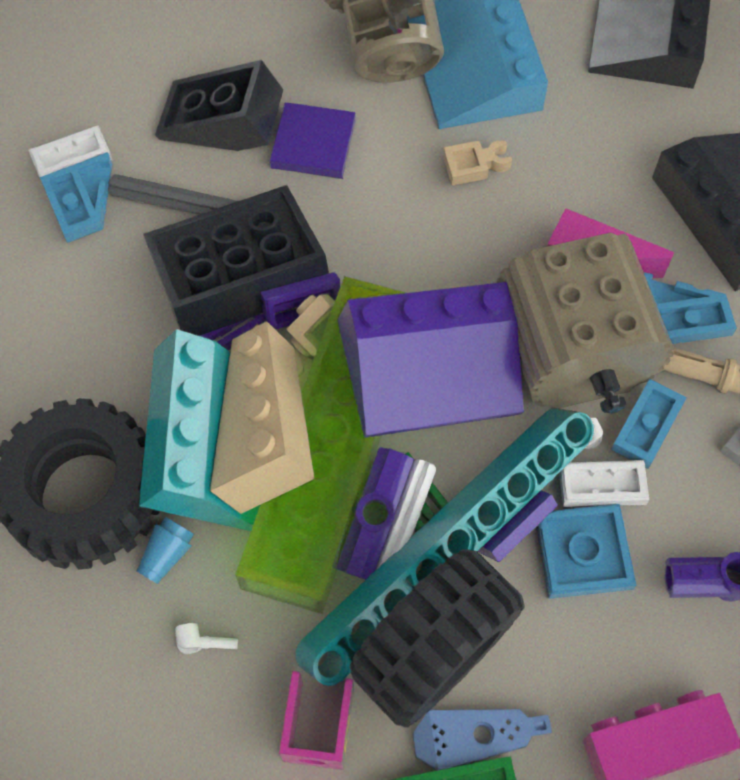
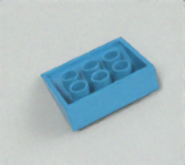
M434 1L444 55L432 70L423 74L439 129L542 111L548 80L520 1ZM407 15L408 27L409 23L426 25L425 16L422 15L410 19L409 15Z

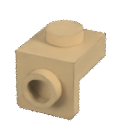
M328 294L319 295L317 298L314 295L309 296L296 310L300 316L286 329L293 336L291 339L293 346L306 357L311 354L314 358L323 356L327 351L326 347L312 333L339 306Z

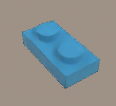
M649 379L611 450L632 461L644 460L645 468L649 469L687 397Z

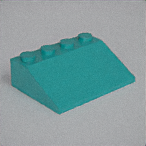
M176 329L154 349L139 506L258 532L261 526V505L240 514L210 491L230 352L216 341Z

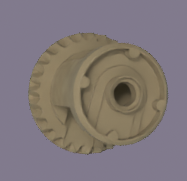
M324 0L333 10L337 9L339 13H345L355 70L358 75L369 81L393 83L419 77L432 70L444 55L434 0ZM407 8L410 19L424 15L426 25L409 23V29H401L402 33H398L394 12L400 13L403 9Z

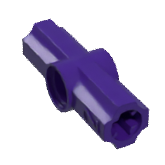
M379 446L337 563V570L364 580L376 570L414 458L396 450ZM370 503H380L386 508L388 516L385 522L380 525H371L365 521L363 510Z
M740 552L730 553L726 557L668 558L665 562L664 578L669 597H719L724 601L730 602L740 600V585L732 582L726 573V569L738 572L740 575Z

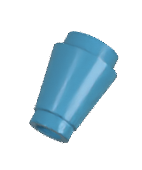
M165 517L160 525L155 524L140 561L141 564L136 571L159 584L162 577H165L192 547L189 542L194 534Z

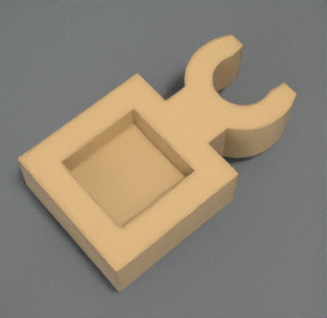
M503 140L495 141L488 148L482 149L480 141L444 147L443 158L451 185L488 179L489 169L496 172L510 170L512 165L511 156L505 158L496 156L506 153L507 142Z

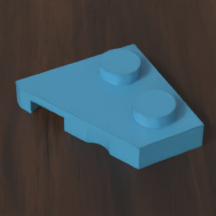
M108 152L40 177L67 243L103 230L109 193L108 182L112 172V162Z
M644 273L672 344L733 336L737 327L726 294L709 289L700 290L691 284L676 281L675 286L652 280L653 274Z

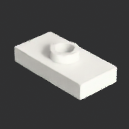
M98 125L28 150L39 178L107 152L111 161L113 160Z
M644 460L570 462L559 472L562 507H590L620 504V506L647 505L649 501Z

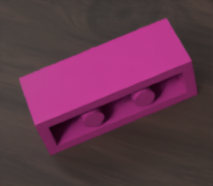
M697 690L678 697L677 702L679 705L663 710L661 704L656 703L634 711L636 719L621 724L617 716L592 724L593 732L589 733L582 741L596 779L651 780L729 755L739 750L740 739L721 693L705 697L703 690Z

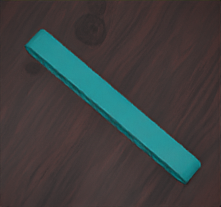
M552 408L546 411L419 529L398 552L389 557L300 641L295 652L298 666L322 685L332 686L343 681L351 673L350 663L353 661L355 653L362 647V643L372 634L380 621L394 609V606L413 590L415 585L422 579H425L439 564H443L450 556L455 553L458 554L460 550L478 551L588 446L594 434L592 419L587 414L560 408ZM482 505L481 512L478 515L479 508ZM452 533L451 541H450L449 544L447 545L448 538H449L450 534ZM422 562L421 569L416 574L417 566ZM391 591L390 599L384 604L386 595ZM360 621L359 628L351 635L353 626ZM328 652L326 660L318 666L321 656Z

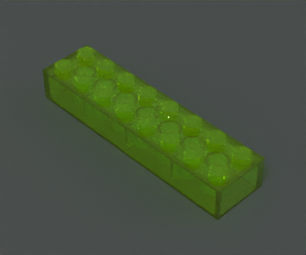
M344 276L301 393L314 479L260 505L235 573L241 590L323 614L337 573L336 567L382 437L380 435L364 438L338 318L350 299L403 294L406 292Z

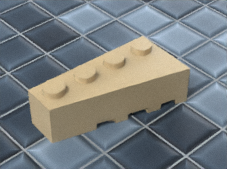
M267 321L232 339L210 489L212 493L240 514L314 479L294 347Z

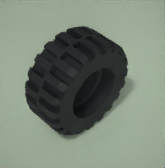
M83 398L76 399V405H69L67 400L53 402V409L44 412L41 407L30 413L33 418L26 424L19 421L10 430L14 435L11 440L7 441L4 439L0 444V522L23 548L41 562L48 560L54 567L67 569L70 562H73L78 570L91 569L93 566L92 561L100 559L103 565L116 561L114 553L124 548L127 554L137 546L134 538L139 533L147 536L154 526L149 518L150 514L156 516L160 513L158 510L139 506L146 433L142 427L137 426L135 419L127 412L122 411L118 413L115 405L107 402H99L98 407H95L91 399ZM96 455L108 458L115 463L116 474L113 484L107 494L94 506L72 514L53 513L44 508L43 494L46 484L51 475L67 461L80 456Z
M460 550L458 554L455 553L450 556L443 564H439L425 579H422L415 585L413 590L394 606V609L380 621L372 634L365 639L362 647L355 653L353 661L350 663L353 680L395 725L406 728L410 727L444 698L510 629L525 608L522 594L478 551Z

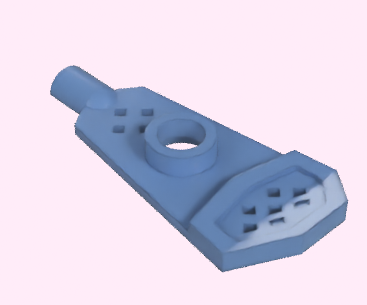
M520 709L430 710L412 735L416 758L437 771L525 748L531 736L551 734L552 730L549 715L527 717ZM479 726L486 727L491 735L489 742L484 744L477 742L474 738L475 728ZM516 726L519 728L518 732L514 729ZM501 728L505 731L503 734L500 732ZM511 735L514 738L510 740L508 737Z

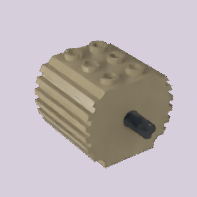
M606 233L530 250L521 257L513 258L508 263L509 268H504L500 273L501 277L497 278L496 283L507 282L518 324L520 364L532 400L539 407L550 405L553 408H564L605 398L600 403L602 412L609 414L617 413L626 406L625 398L618 397V395L628 393L633 387L655 377L654 374L661 373L664 369L663 366L668 365L671 361L670 357H673L672 342L632 242L626 234L615 235L613 233Z

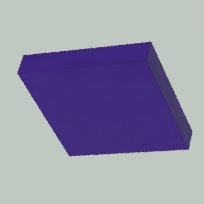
M285 102L270 158L271 168L343 179L356 121V112Z

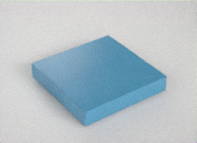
M620 504L554 510L536 526L549 599L634 590L637 586Z

